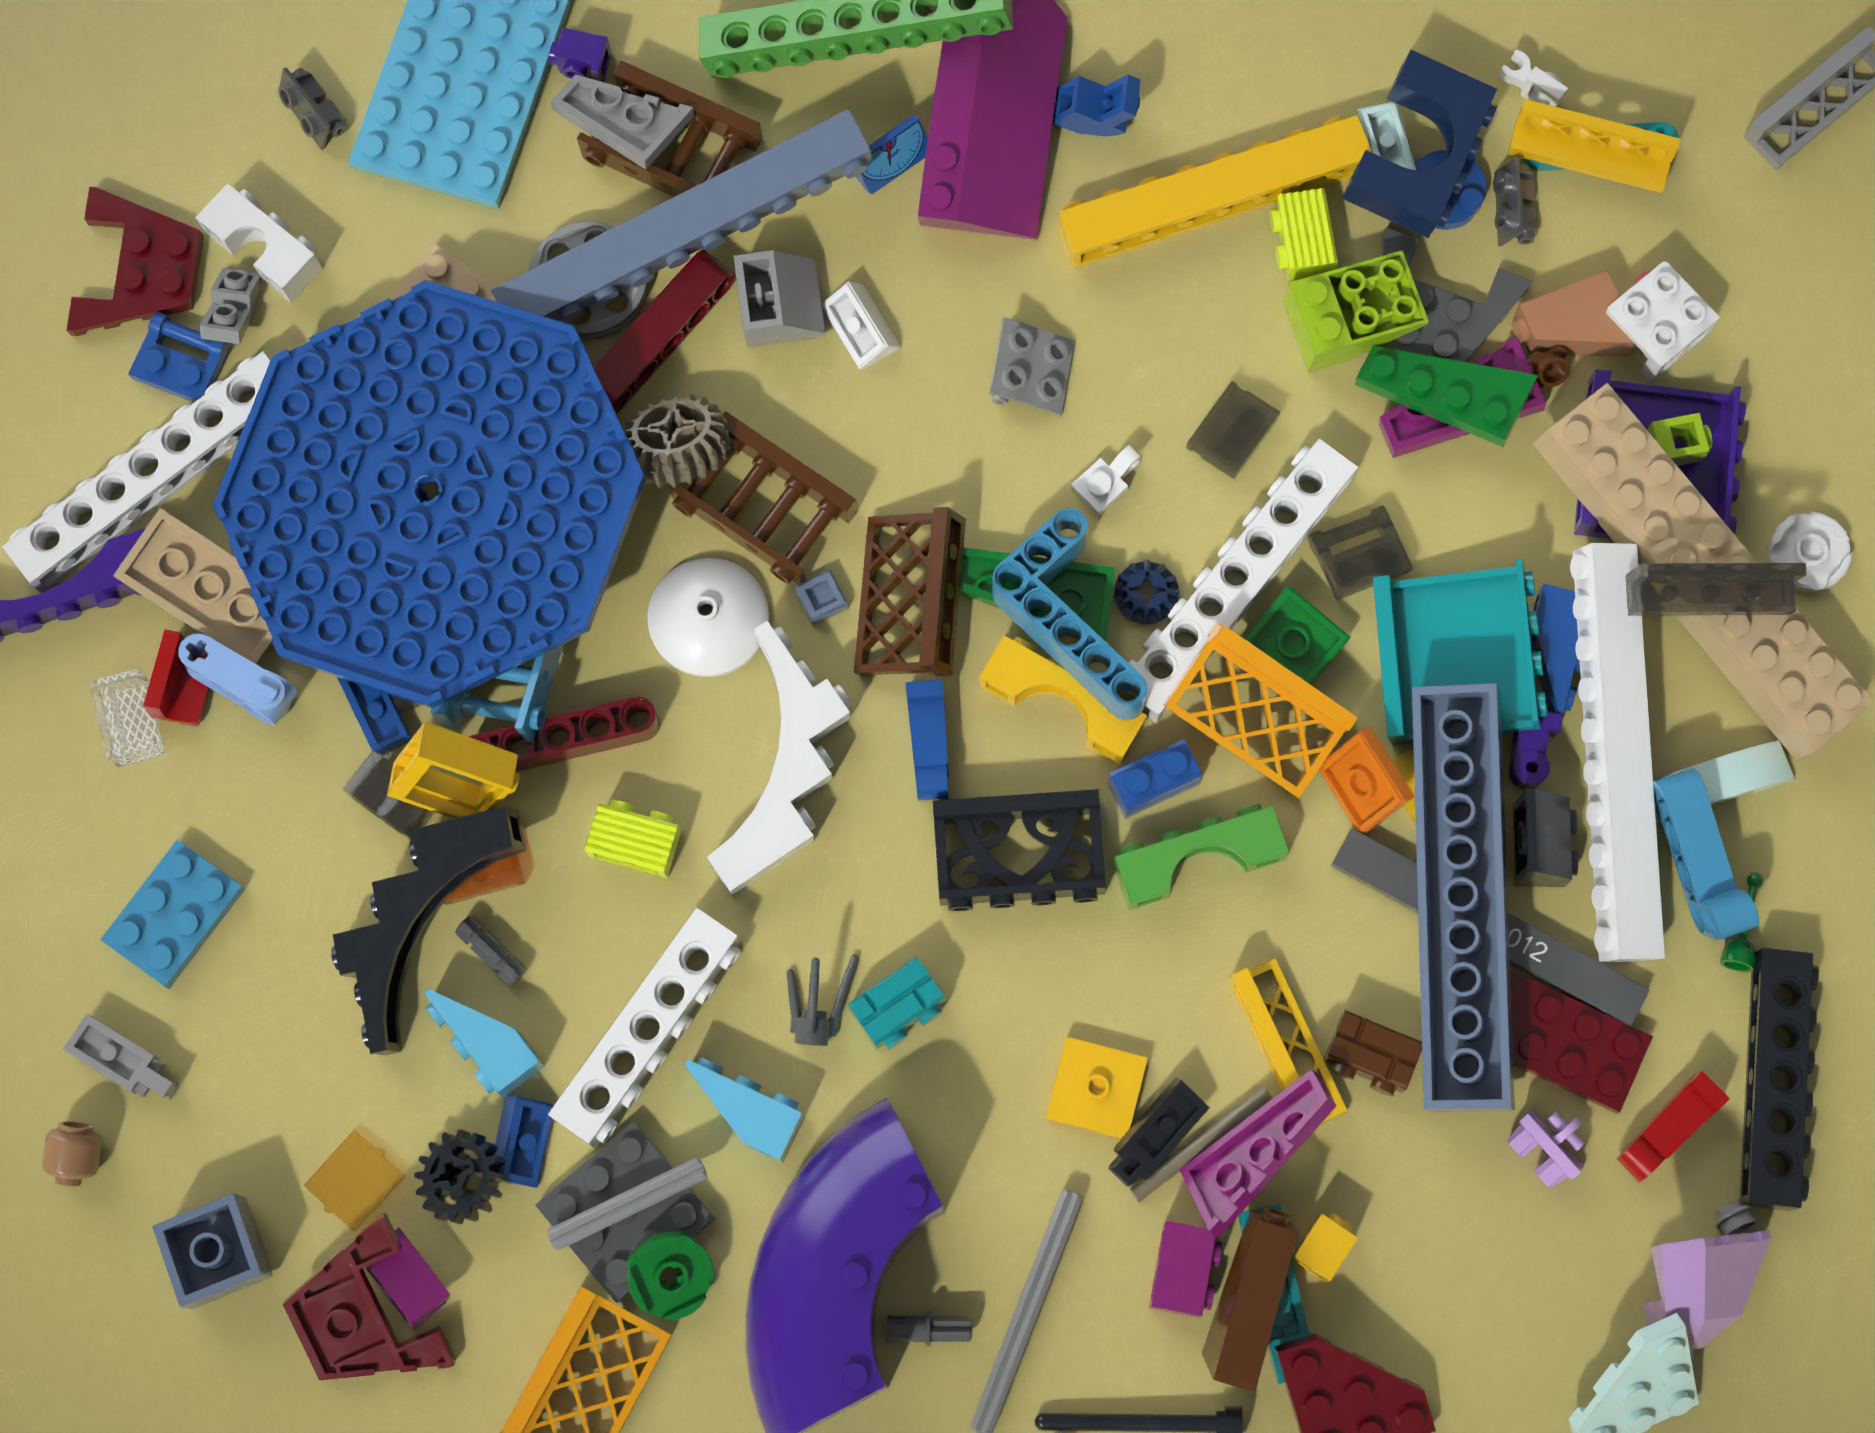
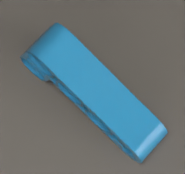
M1691 768L1654 781V800L1691 916L1699 932L1718 941L1758 927L1760 924L1759 915L1751 896L1736 886L1700 774L1696 769Z

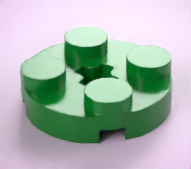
M683 1231L662 1232L653 1235L643 1241L627 1259L626 1281L633 1300L642 1311L654 1316H661L662 1319L676 1320L695 1312L706 1300L705 1294L709 1290L710 1282L713 1283L714 1269L708 1253L698 1241L689 1237ZM671 1266L673 1269L678 1267L681 1269V1272L675 1276L677 1282L673 1285H669L666 1280L659 1282V1276L663 1274V1269Z

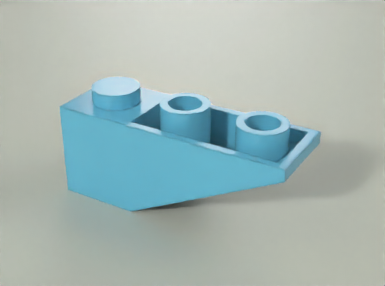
M430 989L424 992L431 1004L425 1007L439 1027L447 1023L455 1034V1037L450 1040L451 1044L464 1060L470 1056L480 1068L474 1074L489 1094L496 1090L497 1093L505 1097L545 1067L522 1035L514 1028Z
M700 1057L698 1064L687 1059L685 1063L686 1068L744 1145L783 1163L804 1119L803 1113L796 1110L799 1103L780 1093H776L774 1099L759 1093L760 1084L741 1075H738L736 1081L720 1075L723 1067Z

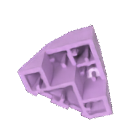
M1770 1231L1720 1236V1238L1707 1237L1651 1247L1661 1300L1643 1303L1647 1326L1677 1313L1686 1326L1691 1359H1694V1349L1703 1348L1742 1315L1770 1243Z

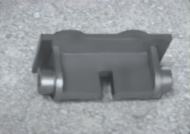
M287 67L283 68L278 88L280 100L286 108H290L299 119L304 133L308 137H312L322 150L325 148L327 135L333 134L335 137H338L347 130L345 125L346 119L331 99L317 104V101L325 98L326 93L311 72L299 68L291 74Z
M1516 157L1494 172L1493 190L1496 197L1495 228L1497 229L1498 246L1506 244L1513 238H1517L1519 244H1530L1534 242V236L1537 235L1535 208L1523 206V203L1531 204L1535 201L1534 173L1530 171L1529 165H1520L1519 158Z

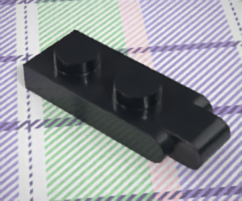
M1175 1077L1117 1143L1114 1152L1118 1156L1112 1161L1108 1169L1126 1187L1131 1186L1139 1176L1142 1179L1149 1178L1210 1107L1181 1079Z

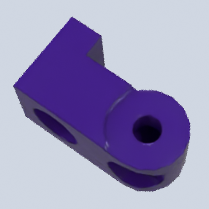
M1547 712L1548 716L1540 717L1541 729L1513 732L1509 778L1517 788L1522 790L1537 788L1548 777L1550 772V763L1546 757L1548 736L1555 737L1561 731L1563 714Z

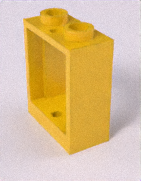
M424 722L395 759L387 796L453 819L501 807L502 800L507 795L512 796L518 786L520 773L515 771L518 754ZM435 765L483 783L479 786L429 767Z

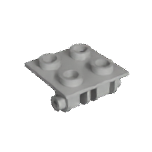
M1004 317L1002 319L989 392L993 396L992 402L998 405H1007L1010 399L1061 416L1075 340Z

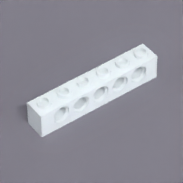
M696 908L548 1115L592 1147H595L599 1141L604 1144L618 1126V1122L614 1119L624 1106L629 1109L639 1098L643 1091L639 1084L648 1072L656 1073L665 1061L668 1053L664 1049L673 1037L680 1039L690 1026L692 1018L688 1015L697 1003L704 1005L711 997L717 986L713 980L722 968L728 971L738 959L741 950L737 948L741 943L738 936ZM698 951L707 953L709 955V962L704 969L700 971L688 969L687 961L691 954ZM673 985L683 987L684 997L680 1003L670 1006L663 1002V993L668 987ZM649 1019L658 1021L660 1029L655 1038L651 1040L639 1038L638 1029L644 1021ZM622 1054H631L635 1059L632 1071L625 1075L616 1074L614 1071L616 1058ZM599 1088L608 1089L610 1100L607 1106L600 1110L591 1109L589 1105L591 1093Z

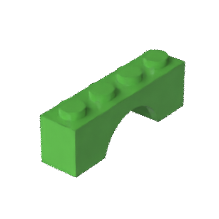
M1260 804L1251 805L1237 811L1238 817L1224 822L1221 817H1214L1199 823V830L1183 834L1182 829H1178L1159 836V843L1144 847L1143 842H1137L1119 850L1120 855L1114 857L1113 866L1128 910L1130 911L1167 899L1171 891V879L1175 870L1182 862L1196 854L1218 853L1225 855L1237 862L1246 873L1286 860L1289 850L1273 806L1262 809Z

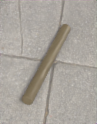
M1263 1086L1160 1164L1149 1178L1141 1179L1130 1187L1129 1190L1138 1202L1146 1198L1177 1174L1182 1167L1273 1099L1269 1092Z

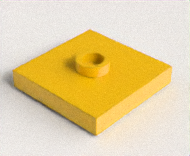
M1066 1037L1045 1120L1122 1139L1131 1127L1148 1058Z

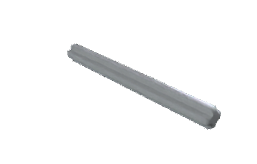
M1070 1190L1061 1191L971 1422V1429L978 1433H993L1081 1206L1082 1196Z

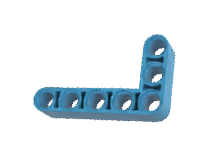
M1062 509L998 564L992 577L993 600L999 608L1109 712L1122 720L1134 719L1144 710L1147 694L1145 679L1046 586L1075 560L1086 546L1087 518L1077 509ZM1071 529L1076 531L1078 535L1068 538L1059 532ZM1035 555H1043L1049 561L1038 564L1030 558ZM1006 581H1015L1020 587L1015 590H1008L1003 588L1001 584ZM1034 608H1043L1049 614L1045 617H1035L1030 611ZM1064 635H1071L1077 638L1078 642L1073 645H1066L1060 642L1059 638ZM1098 662L1106 665L1108 670L1097 673L1090 670L1088 665ZM1122 690H1130L1137 695V698L1126 701L1121 699L1117 693Z

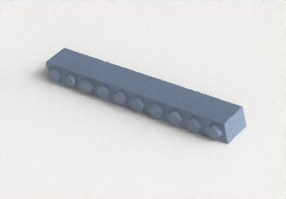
M847 109L492 289L491 292L498 303L553 320H561L563 323L570 322L583 313L582 309L595 302L598 305L608 303L619 295V290L631 284L634 287L643 285L654 278L655 272L667 266L670 269L681 266L690 259V254L702 248L706 251L714 249L725 242L726 236L738 230L740 232L752 230L761 223V218L773 212L777 215L785 213L796 206L797 200L809 194L813 197L823 194L832 187V182L844 176L850 179L862 174L867 170V165L872 163L871 150L850 110Z

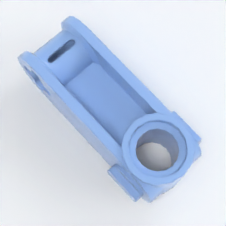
M204 634L187 636L179 646V657L192 678L243 707L257 719L268 725L275 726L279 719L288 713L290 703L298 691L279 675L259 667ZM207 653L208 657L205 660L202 658H197L194 661L193 658L196 655L203 657Z

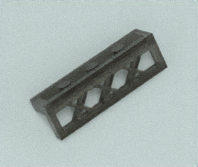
M1806 563L1640 564L1625 575L1628 616L1791 615L1796 612L1794 582L1806 576Z

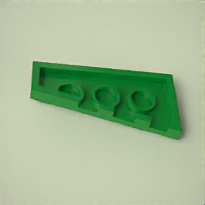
M1373 346L1356 377L1355 385L1504 447L1537 382L1538 375Z
M964 547L960 594L999 608L992 596V577L995 568L1010 553ZM1030 558L1033 562L1038 564L1046 563L1049 561L1048 558ZM1071 562L1046 586L1106 641L1116 567ZM1006 581L1001 584L1003 588L1008 590H1015L1020 587L1015 581ZM1034 608L1030 611L1035 617H1045L1049 614L1043 608Z

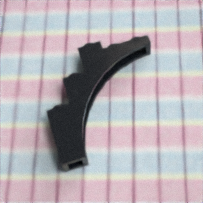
M502 806L412 829L413 842L409 845V851L414 865L418 866V871L372 882L374 894L370 897L372 912L378 918L379 923L333 934L334 946L331 949V957L335 968L339 970L340 976L357 978V983L354 985V995L357 1004L362 1007L365 1024L362 1025L361 1034L365 1046L369 1048L370 1054L386 1056L401 1052L399 1010L402 984L411 954L425 926L439 907L453 892L475 874L497 861L526 851L518 810Z

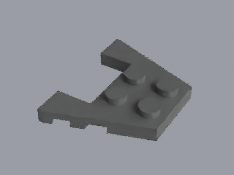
M1386 227L1382 237V256L1402 250L1409 267L1420 239ZM1498 268L1484 304L1413 279L1429 323L1379 347L1468 362L1491 332L1510 313L1514 305L1528 292L1532 280Z

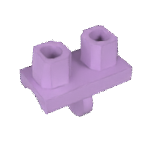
M1531 1108L1519 1120L1520 1125L1507 1142L1522 1158L1538 1144L1550 1157L1539 1165L1535 1172L1547 1187L1551 1188L1564 1181L1567 1177L1573 1180L1582 1172L1581 1169L1584 1165L1568 1149L1563 1141L1565 1140L1575 1152L1578 1151L1585 1143L1574 1131L1583 1122L1576 1116L1566 1123L1557 1112H1554L1547 1121L1557 1131L1555 1134Z

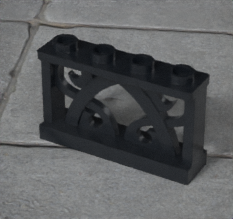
M1099 789L933 801L940 906L948 905L949 911H968L973 909V904L989 902L990 908L1014 907L1015 901L1031 900L1032 905L1045 906L1055 904L1056 898L1073 897V902L1088 903L1097 901L1098 895L1105 894L1106 880ZM1089 814L1091 847L1085 843L1071 840L1078 815ZM1042 818H1049L1053 825L1047 831L1058 832L1057 836L1051 837L1039 832L1036 827L1037 822ZM1013 819H1022L1026 831L1033 839L1041 844L1051 846L1044 857L1022 876L1003 866L987 851L998 846L1007 837ZM986 822L995 823L999 829L997 835L987 841L980 842L978 838L989 835L983 832L982 825ZM956 823L960 837L966 847L955 851L947 857L945 824ZM1066 849L1079 851L1089 860L1090 871L1083 879L1071 880L1065 877L1063 872L1067 866L1072 865L1079 868L1077 862L1072 857L1064 855ZM972 855L975 861L966 866L963 876L973 872L978 876L979 880L976 885L963 888L954 883L951 878V870L960 859ZM1051 872L1055 883L1037 884ZM991 876L1005 886L988 887Z

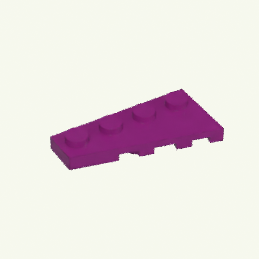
M1516 336L1505 342L1504 347L1491 355L1487 353L1474 361V364L1533 374ZM1537 382L1519 418L1545 410L1546 401ZM1404 405L1395 407L1379 418L1380 429L1393 458L1470 434Z
M1313 1069L1305 1073L1180 1169L1208 1231L1217 1238L1223 1234L1337 1106L1321 1076Z

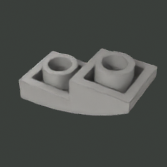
M222 268L211 288L212 304L200 324L201 339L233 344L241 343L259 294L262 281L259 273L248 272L239 268Z

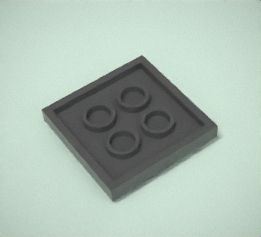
M632 1121L535 1206L549 1223L555 1226L673 1168ZM687 1188L569 1245V1247L612 1299L619 1303L630 1293L626 1281L627 1259L643 1241L662 1232L683 1231L689 1237L694 1238L714 1221L715 1217L693 1191Z

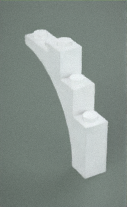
M765 621L753 630L754 636L770 664L779 693L781 728L777 757L769 783L753 812L731 838L707 856L709 863L731 895H734L814 841V835L811 833V830L816 825L803 806L796 810L793 805L832 780V773L829 769L834 764L821 745L814 748L812 744L850 719V712L847 708L852 705L843 688L839 684L832 687L828 679L812 687L810 683L816 679L803 660L798 663L795 662L788 649L793 647L789 638L780 626L773 629L768 621Z

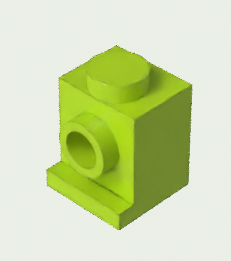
M1700 413L1654 421L1647 429L1677 466L1703 461L1712 447L1711 431L1708 425H1703ZM1674 441L1681 442L1684 448L1676 449Z

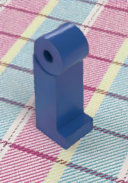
M943 680L905 682L918 801L949 799Z

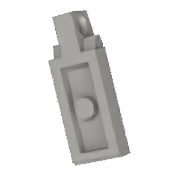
M89 1014L85 1015L63 1048L72 1056L134 1094L138 1093L145 1097L151 1089L162 1097L171 1100L179 1088L178 1084L160 1074L166 1065L159 1061L157 1056Z

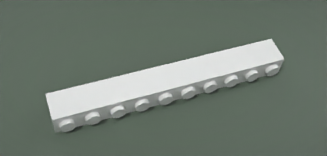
M1590 543L1572 551L1573 558L1570 564V572L1575 583L1573 614L1577 619L1578 629L1575 651L1580 661L1581 680L1578 685V695L1583 707L1581 737L1585 743L1586 753L1583 775L1585 782L1588 784L1589 804L1586 809V819L1591 831L1589 862L1593 867L1594 877L1591 899L1593 907L1596 909L1597 924L1594 944L1598 951L1599 962H1636L1664 959L1665 951L1637 544Z

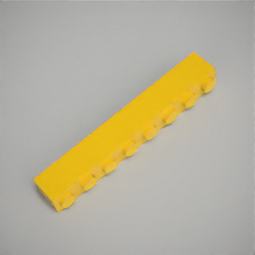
M1358 115L1346 119L1344 116L1334 117L1325 122L1321 127L1309 131L1307 128L1297 129L1289 133L1286 138L1272 143L1270 140L1260 141L1252 145L1249 150L1235 155L1233 152H1226L1215 157L1212 162L1201 166L1189 164L1179 168L1175 174L1163 178L1159 176L1148 177L1139 182L1135 187L1126 190L1121 188L1111 189L1103 193L1100 198L1086 203L1084 200L1071 202L1063 210L1058 211V229L1072 267L1076 268L1276 203L1277 196L1281 193L1317 190L1351 179L1364 151L1372 152Z

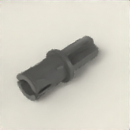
M926 1312V1316L887 1315V1343L926 1342V1346H931V1342H968L972 1339L973 1324L969 1316H931V1312Z

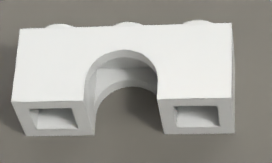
M227 183L195 218L204 232L233 256L249 242H265L266 249L253 266L262 280L292 303L323 269L315 256L318 250L303 236L295 239L287 232L290 229L289 226L275 213L271 212L267 216L258 209L261 204L247 190L242 189L238 192Z

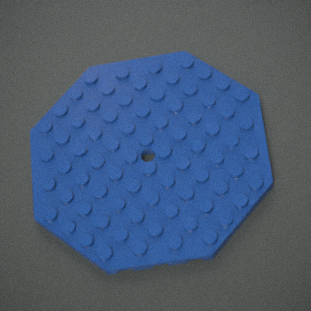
M424 280L412 286V291L392 301L388 298L360 312V317L341 326L336 324L310 337L309 342L291 351L285 349L272 356L213 506L218 518L225 527L230 546L240 569L245 573L251 587L250 592L262 619L265 620L273 638V645L280 657L429 708H435L590 631L647 477L578 331L573 325ZM429 482L437 483L440 495H436L430 501L422 502L419 496L422 486Z

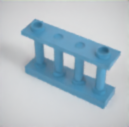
M563 644L536 657L532 668L517 666L495 677L496 679L527 684L521 706L470 697L469 690L435 708H431L430 713L443 727L454 729L459 728L461 718L466 716L467 713L516 722L514 728L525 741L533 742V736L536 738L538 730L544 727L546 721L545 705Z

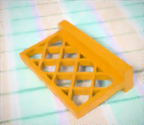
M1216 623L1207 636L1209 639L1163 706L1292 795L1300 798L1345 731H1350L1358 717L1225 625ZM1214 650L1226 658L1229 676L1207 680L1204 663ZM1233 664L1245 671V673L1235 674ZM1199 672L1200 681L1191 683ZM1249 677L1258 680L1262 699L1240 703L1236 680ZM1230 681L1234 704L1212 708L1208 685ZM1202 687L1205 710L1188 713L1177 705V702L1187 689ZM1267 687L1279 696L1269 697ZM1287 700L1293 705L1296 722L1274 726L1270 703ZM1263 705L1267 727L1245 731L1241 709ZM1235 710L1239 733L1225 736L1217 733L1213 714ZM1301 711L1312 719L1302 720ZM1207 715L1208 726L1196 717ZM1320 723L1332 731L1322 746L1307 749L1303 726ZM1297 727L1300 750L1279 754L1275 732ZM1268 733L1272 756L1255 759L1249 755L1246 737ZM1240 739L1242 749L1230 742V740ZM1317 753L1313 760L1309 762L1308 755ZM1302 756L1304 773L1297 783L1293 785L1283 778L1280 760ZM1274 762L1275 772L1265 766L1264 763Z
M580 1285L500 1433H531L533 1429L549 1424L551 1425L552 1432L558 1433L555 1422L577 1415L581 1417L585 1433H590L584 1413L610 1406L614 1421L607 1433H619L668 1343L671 1334ZM599 1306L616 1315L620 1332L595 1339L591 1321ZM622 1318L637 1327L625 1330ZM588 1328L591 1341L579 1344ZM645 1330L659 1338L650 1355L633 1360L626 1335ZM622 1337L628 1361L604 1369L597 1344ZM593 1346L599 1371L574 1378L570 1364L574 1352ZM646 1362L638 1377L635 1365ZM567 1367L570 1380L558 1383ZM630 1367L635 1382L632 1390L628 1394L612 1398L605 1374ZM601 1376L608 1400L583 1408L576 1383ZM572 1385L578 1409L553 1417L549 1404L550 1396L554 1390ZM625 1401L617 1416L614 1404ZM544 1407H546L549 1419L537 1422Z

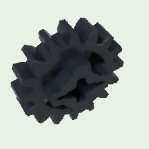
M458 1129L456 1137L445 1132L442 1134L443 1144L430 1142L428 1144L432 1152L430 1157L420 1156L418 1159L425 1165L424 1171L414 1173V1178L423 1180V1186L415 1191L416 1195L427 1198L422 1207L425 1210L435 1212L434 1217L446 1222L449 1219L450 1222L456 1224H463L465 1218L476 1222L479 1220L478 1210L490 1213L493 1210L489 1202L490 1198H501L503 1195L496 1189V1185L507 1179V1176L499 1174L497 1171L498 1168L505 1164V1160L493 1156L498 1147L496 1144L486 1142V1137L475 1132L471 1135L470 1132ZM464 1150H472L478 1158H470V1155L465 1154ZM443 1195H449L452 1200L456 1201V1204L448 1203L443 1198Z

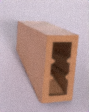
M1608 270L1519 304L1511 323L1514 335L1519 343L1524 342L1529 353L1536 351L1542 353L1551 350L1555 345H1562L1567 350V355L1626 357L1632 355L1637 348L1636 344L1606 314L1608 306L1620 297Z

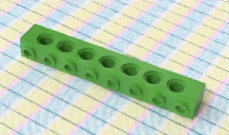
M800 0L699 17V60L711 78H730L739 73L752 71L767 72L772 68L789 65L804 66L809 62L825 59L841 60L847 56L862 53L879 54L887 49L899 47L916 48L924 43L936 41L953 42L967 36L980 34L995 35L1000 31L1013 29L1012 0Z

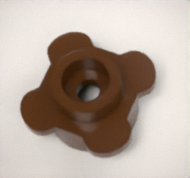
M1555 345L1549 351L1542 353L1536 351L1530 355L1528 363L1533 367V374L1538 375L1537 383L1539 388L1558 386L1568 378L1570 369L1568 362L1565 360L1567 350L1562 345ZM1548 364H1552L1550 368L1546 369Z

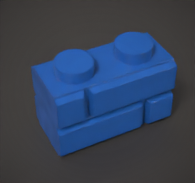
M1182 739L1169 745L1167 751L1161 749L1109 773L1107 783L1126 819L1199 785L1202 774L1186 741Z

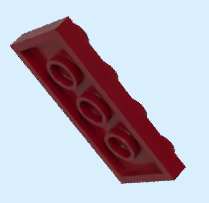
M1510 970L1513 1065L1611 1112L1620 1113L1653 1036Z

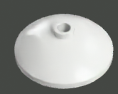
M718 558L695 559L674 568L659 582L649 602L647 614L648 629L659 654L676 669L699 677L722 676L744 666L759 651L760 646L754 636L753 629L765 621L769 622L768 603L757 580L741 566ZM709 604L713 607V611L709 615L703 616L698 613L702 605Z

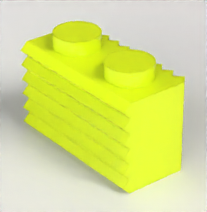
M1320 188L1318 190L1312 189L1310 191L1304 190L1302 192L1296 191L1294 193L1279 194L1275 208L1269 211L1271 230L1273 233L1279 232L1281 245L1276 246L1278 268L1285 269L1288 281L1335 270L1338 265L1325 189Z
M611 800L610 806L599 803L585 845L587 855L591 858L668 878L682 832L679 825L673 823L675 818L658 811H651L649 817L634 813L635 807L633 805L617 800Z

